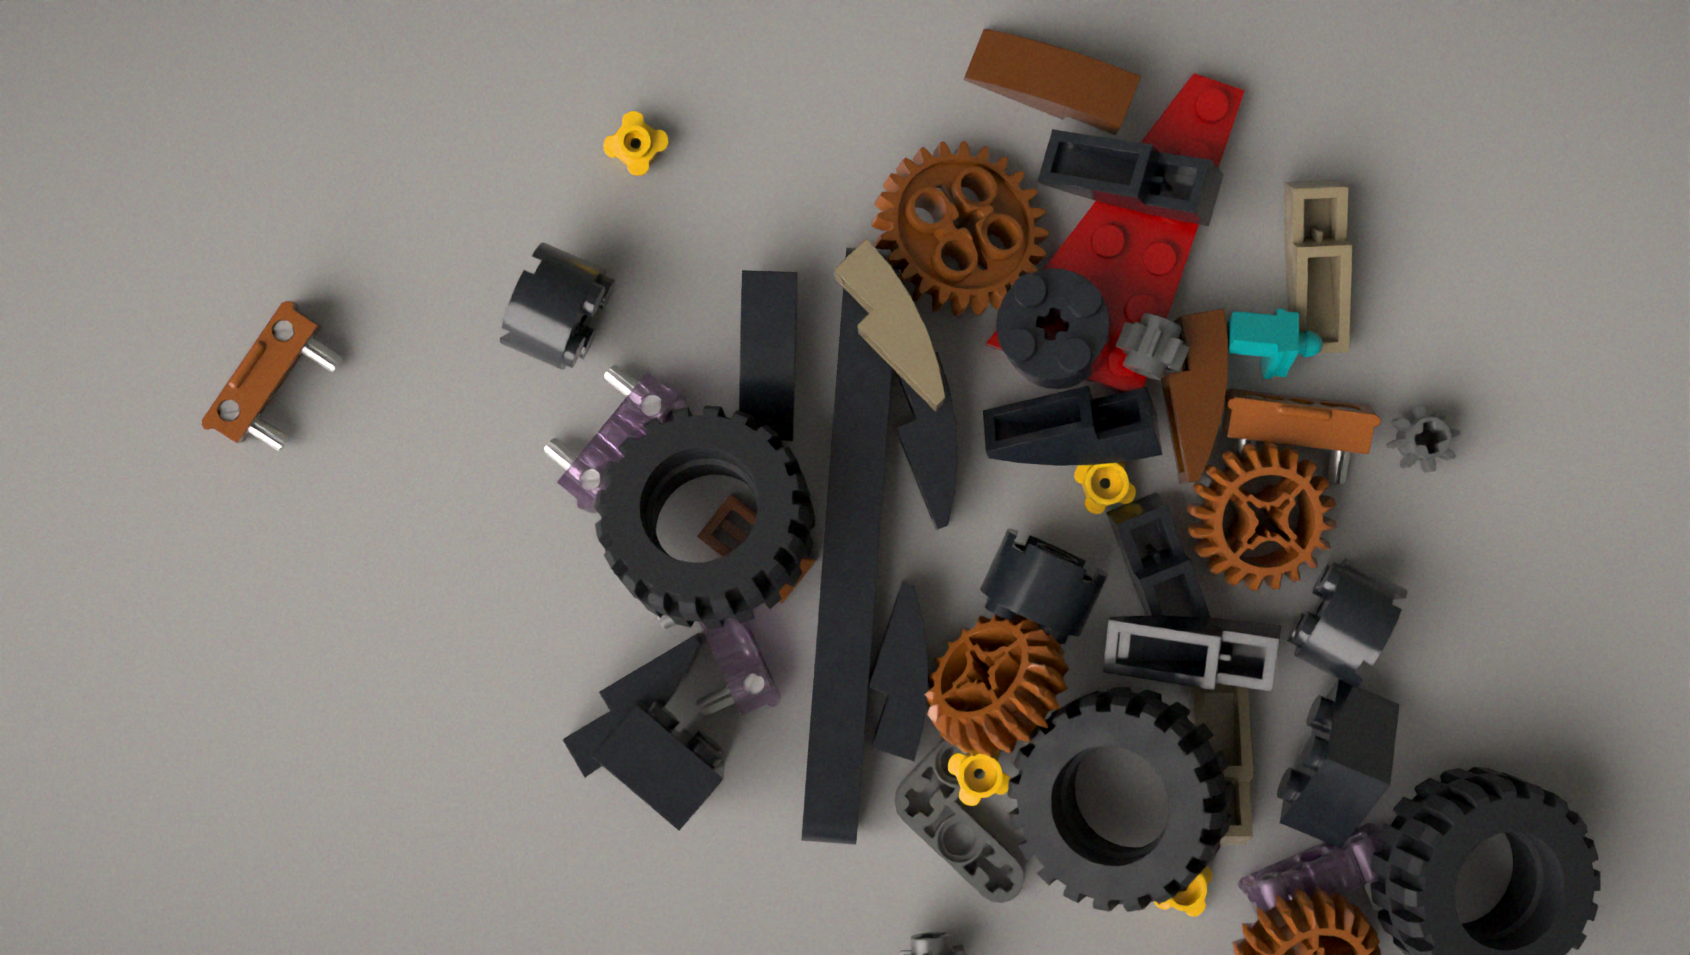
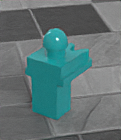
M1277 308L1273 315L1233 311L1227 323L1228 353L1260 356V368L1263 379H1271L1273 376L1287 377V373L1298 354H1301L1302 357H1313L1323 347L1322 338L1316 332L1309 330L1299 332V313L1287 312L1281 308Z

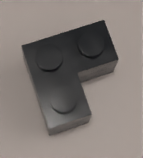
M1340 679L1337 680L1326 697L1318 695L1307 716L1306 724L1312 727V735L1303 749L1300 764L1296 769L1289 767L1283 774L1278 786L1277 798L1283 800L1279 823L1341 849L1391 785L1400 704L1360 687H1353Z
M639 699L599 745L592 758L680 831L723 781L725 766L721 757L723 750L701 730H698L694 735L690 734L685 728L678 732L675 728L680 721L667 708L655 700L648 706Z

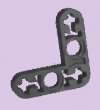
M942 738L896 789L894 798L896 811L900 818L983 897L997 903L1010 901L1019 894L1023 887L1024 874L1022 867L1014 855L955 801L959 797V782L956 776H950L945 773L940 763L942 754L952 745ZM928 767H932L939 780L953 788L947 795H943L938 786L928 798L932 809L928 813L918 809L911 814L906 810L910 804L906 793L911 788L916 792H922L932 782L929 777L922 774ZM983 769L975 770V778L982 773ZM957 823L966 824L974 832L973 845L968 851L960 854L947 850L943 843L946 829ZM985 843L993 847L992 850L984 855L995 867L1001 868L1006 863L1011 866L1007 873L1011 883L1006 888L1000 884H996L992 888L987 887L986 884L990 878L986 870L979 863L976 862L971 872L964 867L979 856Z

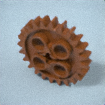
M943 141L933 151V156L925 147H922L913 157V161L905 157L896 168L897 174L891 173L882 185L887 192H881L874 205L883 212H879L871 222L872 227L886 231L878 237L874 247L881 250H890L891 254L887 257L886 261L892 268L899 267L902 271L898 277L902 284L906 285L912 282L916 286L912 300L917 302L926 293L931 295L932 311L937 312L946 301H950L953 314L956 317L963 313L968 303H970L976 316H980L988 308L989 302L996 310H999L1003 298L1015 281L1022 275L1038 271L1034 265H1037L1046 256V251L1037 246V244H1041L1049 235L1048 230L1034 226L1046 214V210L1043 208H1030L1029 202L1038 193L1037 189L1022 191L1018 186L1025 173L1019 171L1009 176L1004 172L1008 162L1006 156H1003L995 164L988 162L989 151L986 146H983L976 157L970 156L966 141L960 143L953 155L945 141ZM961 187L972 190L977 195L979 202L966 198L962 193ZM915 208H923L928 211L933 217L934 223L921 220L916 214ZM987 234H994L999 237L1004 244L1005 250L993 246ZM941 255H949L954 258L959 264L960 271L948 268L943 263ZM977 264L984 267L985 270H981Z

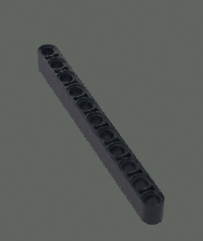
M846 247L845 259H846L856 248H848V247ZM877 250L885 260L891 254L888 250ZM899 267L892 268L899 277ZM843 288L801 841L856 845L892 367L858 334V324L869 313Z

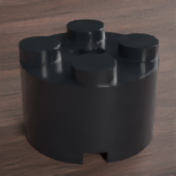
M542 242L532 254V257L541 260L535 273L523 270L512 293L501 327L509 331V333L500 338V343L564 370L567 366L573 368L578 358L584 359L596 334V329L589 327V323L598 308L603 310L606 307L613 292L615 280L606 276L605 268Z
M1043 269L1020 276L1001 302L997 315V336L1006 357L1014 368L1028 381L1045 388L1065 389L1089 378L1104 365L1113 343V325L1099 289L1089 280L1078 273L1065 269ZM1055 319H1061L1068 331L1058 332L1055 340H1050L1044 327L1053 325Z
M1008 528L980 587V591L988 596L984 607L992 613L1011 621H1015L1017 614L1039 624L1037 630H1043L1048 635L1051 634L1058 643L1065 645L1070 635L1078 637L1081 635L1107 580L1108 574L1097 568L1092 577L1086 573L1087 570L1083 569L1086 561L1031 535L1026 544L1017 542L1015 539L1018 531Z
M1346 558L1340 564L1333 562L1331 566L1327 564L1312 590V594L1320 597L1313 612L1301 613L1287 638V642L1296 646L1294 656L1353 687H1357L1364 680V677L1356 674V670L1362 661L1371 666L1377 661L1402 611L1401 608L1392 603L1394 599L1406 598L1408 590Z

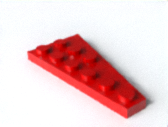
M1193 73L1140 143L1151 144L1159 152L1208 159L1219 168L1245 90ZM1095 201L1044 267V269H1065L1085 277L1099 289L1109 311L1113 325L1111 351L1104 365L1096 373L1085 379L1086 381L1118 392H1126L1144 387L1147 377L1123 366L1127 354L1123 353V349L1116 347V343L1125 322L1134 324V322L1140 323L1144 313L1167 319L1199 224L1168 219ZM1055 319L1053 325L1044 327L1050 340H1055L1058 332L1068 331L1061 319ZM996 330L985 346L1003 352Z

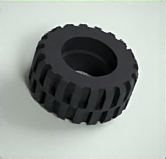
M705 405L703 415L693 416L689 407L672 410L674 420L661 425L658 418L655 417L643 424L647 434L638 441L630 435L618 447L624 456L619 464L614 461H608L602 474V478L608 485L607 490H599L596 493L595 509L601 516V520L595 523L597 538L606 551L604 557L612 571L635 599L640 600L647 610L661 618L667 615L675 624L690 628L693 626L694 621L703 622L707 629L724 628V619L736 617L739 624L754 619L755 616L752 610L765 603L769 609L782 600L779 590L786 583L794 587L802 575L799 564L802 558L807 559L810 557L813 547L810 532L815 527V513L810 499L811 494L798 460L790 447L783 446L779 434L767 424L759 428L756 426L753 416L739 410L733 413L732 418L726 417L722 406ZM707 475L729 476L747 484L755 496L758 513L751 532L735 550L716 560L693 563L675 559L663 549L656 533L657 521L663 505L676 489L690 480Z
M1113 687L1106 692H1099L1097 690L1062 706L1061 709L1055 710L1049 718L1045 719L1047 727L1037 726L1031 732V743L1018 750L1013 765L1019 769V773L1009 779L1007 796L1011 799H1017L1018 807L1009 812V817L1013 830L1023 829L1026 840L1018 846L1024 857L1028 860L1032 856H1036L1043 865V868L1037 874L1048 885L1059 880L1066 885L1063 896L1076 903H1079L1086 896L1093 898L1094 909L1111 912L1118 904H1123L1127 912L1144 910L1153 901L1161 904L1173 898L1182 888L1188 887L1214 859L1221 848L1219 843L1228 832L1232 815L1227 812L1228 804L1234 799L1233 782L1225 781L1223 771L1229 765L1223 750L1215 753L1208 741L1214 734L1204 722L1196 726L1187 718L1191 712L1190 709L1178 701L1168 705L1162 702L1161 693L1145 689L1140 693H1133L1130 687ZM1107 746L1129 750L1146 760L1158 773L1168 796L1169 817L1165 829L1153 842L1142 847H1126L1114 844L1097 834L1085 821L1076 800L1075 777L1081 761L1094 750Z
M1472 767L1468 771L1461 768L1444 771L1440 775L1441 782L1429 777L1415 786L1414 790L1417 795L1412 800L1403 796L1393 808L1397 816L1391 825L1383 824L1377 837L1383 841L1380 853L1373 852L1370 870L1378 874V881L1372 882L1370 889L1372 902L1383 908L1378 911L1377 916L1383 930L1393 936V944L1405 955H1566L1572 948L1580 949L1587 938L1582 933L1588 920H1595L1598 904L1593 902L1594 891H1601V872L1593 868L1592 862L1598 861V853L1594 840L1584 836L1588 833L1587 825L1578 813L1569 810L1568 803L1553 792L1542 789L1538 785L1507 773H1500L1490 768ZM1505 833L1513 858V869L1508 888L1500 902L1489 913L1475 921L1462 924L1455 905V888L1461 867L1478 845L1495 835Z

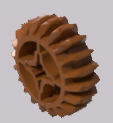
M1270 442L1265 443L1259 455L1256 447L1248 443L1243 445L1241 451L1242 461L1234 453L1226 451L1222 454V460L1226 466L1223 471L1211 464L1205 466L1206 474L1213 481L1209 487L1202 483H1195L1193 485V491L1203 497V502L1188 504L1187 512L1192 516L1201 518V520L1188 526L1187 530L1188 534L1193 538H1203L1195 546V553L1201 558L1210 557L1207 568L1215 575L1225 571L1224 579L1229 584L1236 586L1244 578L1247 588L1252 591H1258L1264 579L1271 589H1280L1282 573L1293 582H1297L1301 579V573L1297 567L1301 563L1312 569L1318 567L1316 558L1311 556L1315 547L1325 551L1331 549L1330 543L1320 536L1322 530L1330 531L1337 528L1336 521L1324 516L1323 513L1332 510L1337 504L1334 498L1321 495L1330 484L1327 478L1321 475L1314 476L1317 465L1313 461L1305 459L1299 462V452L1289 447L1280 454L1278 446ZM1263 475L1283 476L1275 486L1269 484L1261 492L1249 493L1241 487L1242 484L1255 477ZM1297 496L1299 501V518L1293 532L1289 527L1288 517L1292 508L1297 504L1294 500ZM1230 500L1234 505L1236 514L1235 520L1227 529L1230 535L1225 539L1222 525L1223 514L1226 504ZM1247 501L1259 509L1261 507L1264 509V513L1268 517L1267 521L1276 528V531H1273L1264 524L1262 526L1259 525L1258 519L1254 516L1255 512L1247 505ZM1265 541H1275L1281 546L1278 550L1264 556H1241L1248 548L1254 550Z
M994 614L992 619L980 615L974 628L970 629L962 626L961 636L955 642L946 641L949 649L945 655L934 658L938 669L936 672L928 675V684L931 689L925 694L929 707L927 716L931 719L932 724L941 732L940 735L952 746L956 745L963 752L970 753L974 757L980 753L993 758L999 749L1012 754L1018 740L1031 743V732L1037 726L1047 727L1045 717L1049 711L1061 709L1056 695L1068 689L1063 676L1066 675L1070 668L1065 663V658L1063 657L1065 651L1061 648V644L1051 634L1048 635L1043 630H1037L1038 623L1017 614L1015 621L1005 619Z
M1319 887L1310 896L1296 888L1292 899L1288 901L1275 894V906L1268 911L1256 907L1258 920L1255 923H1241L1242 933L1245 938L1232 942L1235 955H1381L1377 931L1368 921V917L1359 906H1355L1353 902L1350 903L1346 897L1341 896L1338 892L1329 895L1328 892L1323 891Z

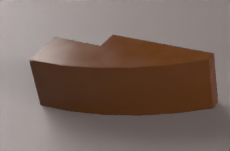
M984 28L964 76V81L1063 120L1065 116L1116 135L1122 126L1141 76L1067 49Z
M1224 308L1183 315L1173 321L1182 327L1179 339L1183 341L1182 344L1190 347L1181 367V372L1168 374L1162 377L1161 380L1179 484L1200 480L1212 452L1221 422L1228 381V338Z

